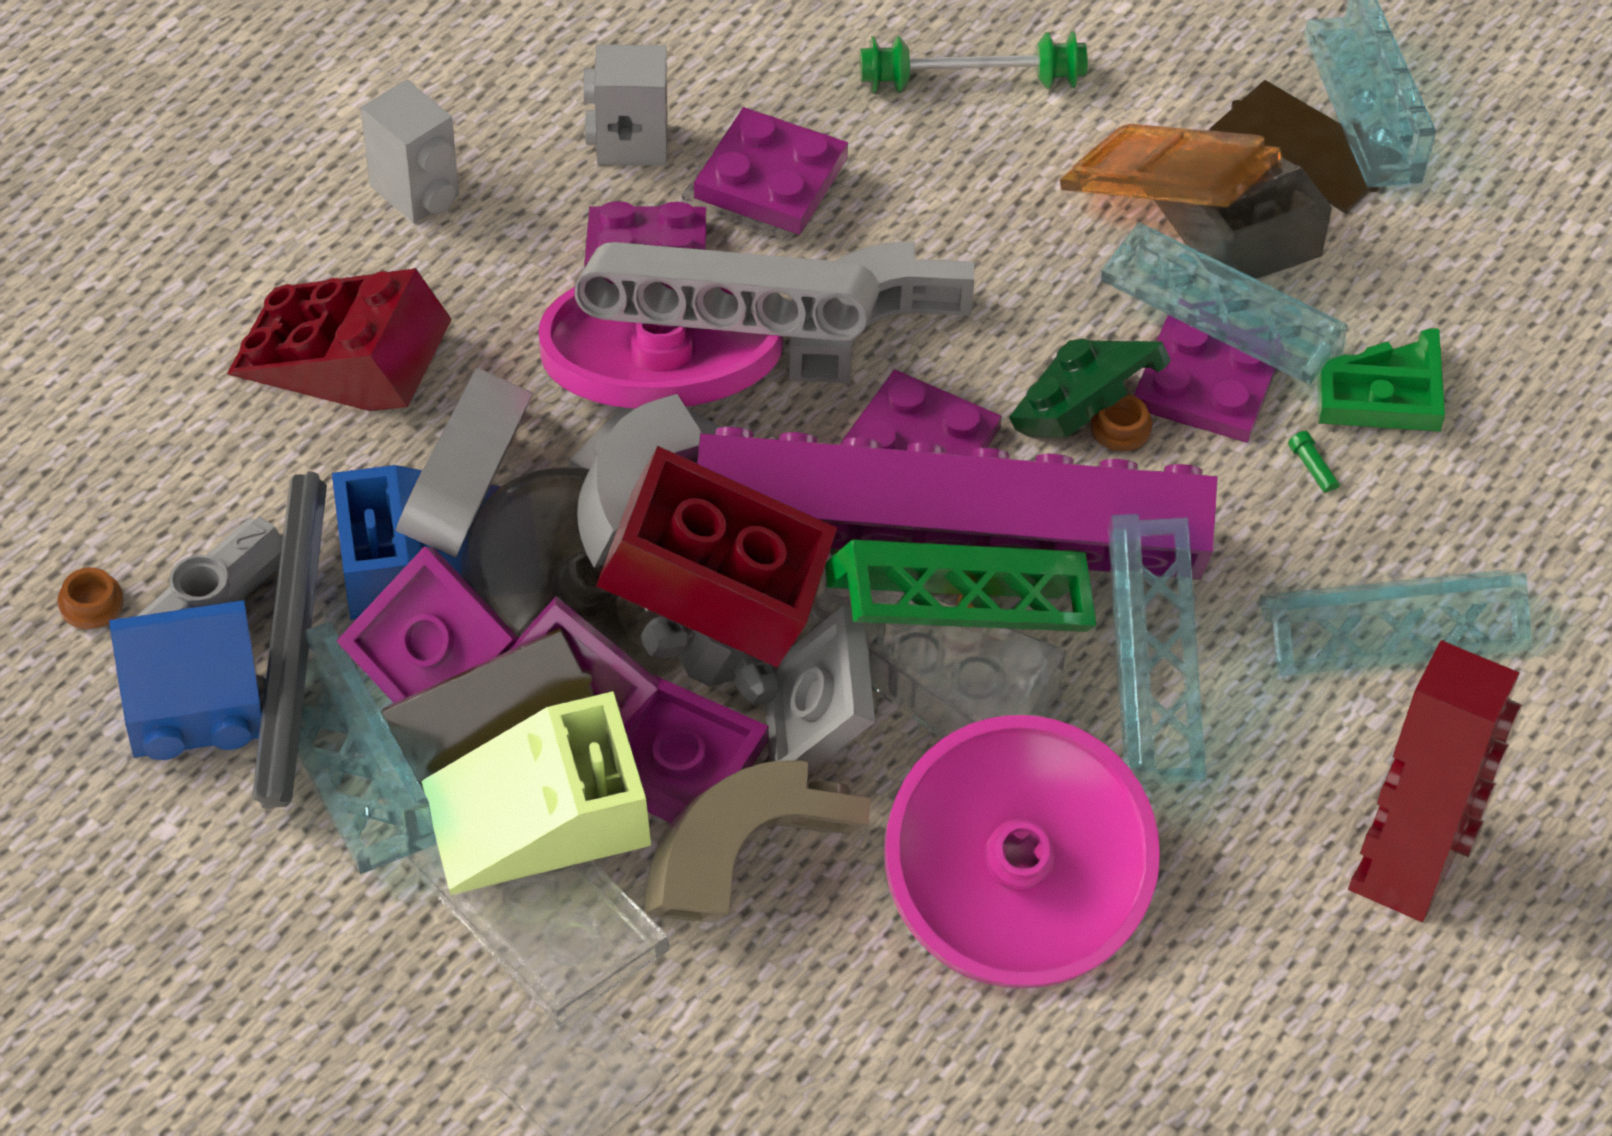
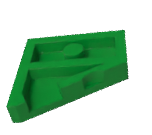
M1438 328L1422 330L1417 342L1393 349L1387 341L1367 347L1360 354H1344L1320 362L1317 375L1318 424L1441 432L1445 418L1440 330Z

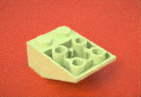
M613 691L546 707L422 780L450 895L651 846L646 797Z

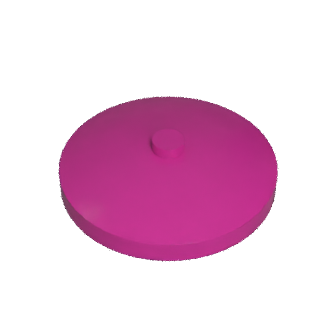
M662 284V285H664L665 287L674 290V288L671 287L670 285H668V284ZM575 287L559 296L546 309L538 329L542 365L557 384L575 395L594 402L633 409L678 394L685 407L709 403L736 394L761 380L773 369L781 357L784 342L783 336L598 319L584 312L577 304L574 295ZM719 287V288H720L722 291H724L725 293L730 294V295H734V294H733L731 291H729L728 289Z
M1005 715L974 722L952 732L938 741L916 762L904 779L894 800L885 833L884 857L889 889L898 912L912 935L930 954L953 971L970 979L995 986L1023 989L1058 985L1081 977L1105 963L1124 945L1144 918L1151 903L1159 872L1160 847L1155 816L1148 797L1131 769L1106 744L1091 734L1059 720L1031 715Z

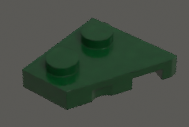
M1069 340L1058 350L1056 357L1040 378L1030 386L1026 396L1011 413L1009 419L1014 429L1026 436L1067 438L1088 423L1096 413L1109 408L1128 394L1123 381L1142 368H1150L1158 373L1168 366L1171 359L1162 341Z

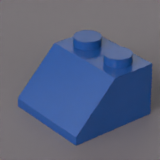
M244 600L109 620L124 720L133 758L148 756L155 760H169L179 756L184 750L215 746L223 750H234L247 745L250 740L259 739L262 702Z

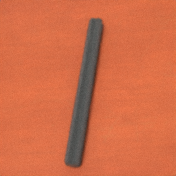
M308 471L305 475L295 474L290 479L252 792L253 799L260 802L262 808L273 810L275 807H287L293 798L327 485L319 479V474Z

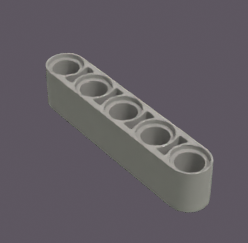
M613 242L605 243L595 250L575 284L574 295L577 304L584 312L602 320L847 341L858 337L865 329L878 299L880 288L878 280L872 271L863 265L852 262ZM603 277L610 279L615 284L607 282L603 279ZM661 282L667 283L668 285L673 287L674 290L665 287L661 284ZM719 287L728 289V290L731 291L734 295H730V294L725 293V292L722 291ZM778 292L787 294L794 300L785 299ZM838 298L847 299L855 306L844 304Z
M476 367L410 494L395 531L453 557H457L511 444L533 392Z

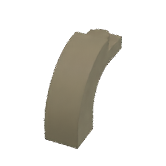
M772 761L745 768L726 777L687 804L663 834L654 853L649 870L644 915L711 923L728 915L735 859L744 840L753 830L764 826H785L828 833L851 834L869 825L871 798L849 795V786L837 782L815 781L809 783V788H806L807 761Z

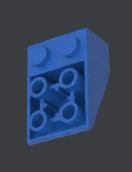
M391 465L332 473L350 620H356L424 546L431 547L395 531L422 470ZM491 484L457 557H453L440 550L437 551L486 603L542 596L526 491Z

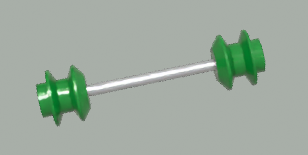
M1074 31L1070 32L1065 43H1054L1050 33L1045 32L1037 43L1036 55L910 58L909 47L900 36H896L892 47L880 48L875 37L871 36L870 48H860V81L871 82L872 93H876L881 82H892L897 92L901 93L909 82L910 70L1036 66L1037 77L1046 89H1050L1055 77H1066L1070 87L1075 88L1077 77H1086L1087 45L1085 42L1077 43Z

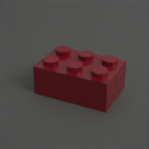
M657 446L632 490L596 586L778 668L807 624L837 527Z

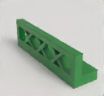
M851 540L832 556L825 565L827 588L849 589L853 622L1088 632L1097 626L1086 552ZM871 590L904 592V595L896 604L872 603ZM1070 591L1073 612L1058 611L1046 598L1059 599ZM930 593L962 594L963 597L955 607L942 606ZM989 596L1020 597L1021 600L1013 609H1001ZM912 600L916 605L907 604ZM971 603L976 608H970L967 606ZM1028 605H1029L1033 610H1025V609H1026V608L1028 607Z

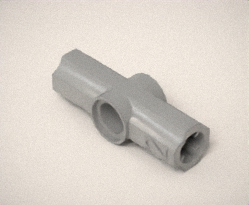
M258 516L256 519L248 518L207 555L198 554L186 557L178 562L171 570L169 578L170 587L137 616L244 600L279 569L283 538L278 533L276 527L262 517Z

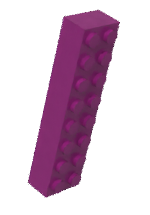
M720 427L716 429L715 434L700 433L697 464L837 527L831 549L841 550L851 540L1077 551L1086 552L1088 571L1196 580L1202 579L1213 553L1218 476L1202 475L1203 470L1193 465H1167L1164 467V472L1138 470L1136 462L1125 459H1105L1100 461L1099 466L1074 464L1072 457L1054 453L1040 454L1035 457V461L1009 459L1010 454L1008 452L993 448L974 449L971 451V456L945 454L946 449L944 447L931 443H912L907 446V450L881 448L882 444L879 441L860 437L847 438L843 440V445L817 443V437L800 432L782 433L779 435V440L753 438L754 433L752 431L738 427Z

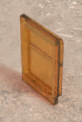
M1126 124L1117 128L1074 164L1073 169L1060 179L1061 190L1228 207L1281 159L1280 148L1265 146L1264 137L1260 135Z

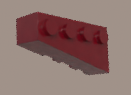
M1440 640L1414 691L1392 756L1395 759L1377 801V805L1380 806L1372 827L1369 828L1360 851L1363 858L1351 878L1348 887L1349 891L1422 923L1424 922L1456 854L1459 853L1469 858L1484 825L1482 818L1497 785L1494 781L1508 752L1510 744L1507 742L1523 704L1511 700L1520 672Z

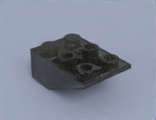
M1238 135L1136 168L1135 175L1220 292L1323 255L1332 206L1301 167Z

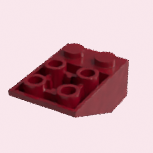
M416 268L390 272L380 271L374 274L346 278H330L324 281L295 285L285 284L274 287L265 298L264 306L249 334L242 340L240 350L227 374L367 411L404 408L409 406L452 319Z

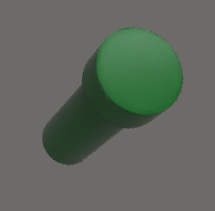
M1301 431L1293 435L1288 441L1289 448L1293 454H1298L1323 493L1339 488L1340 483L1315 448V441L1308 431Z

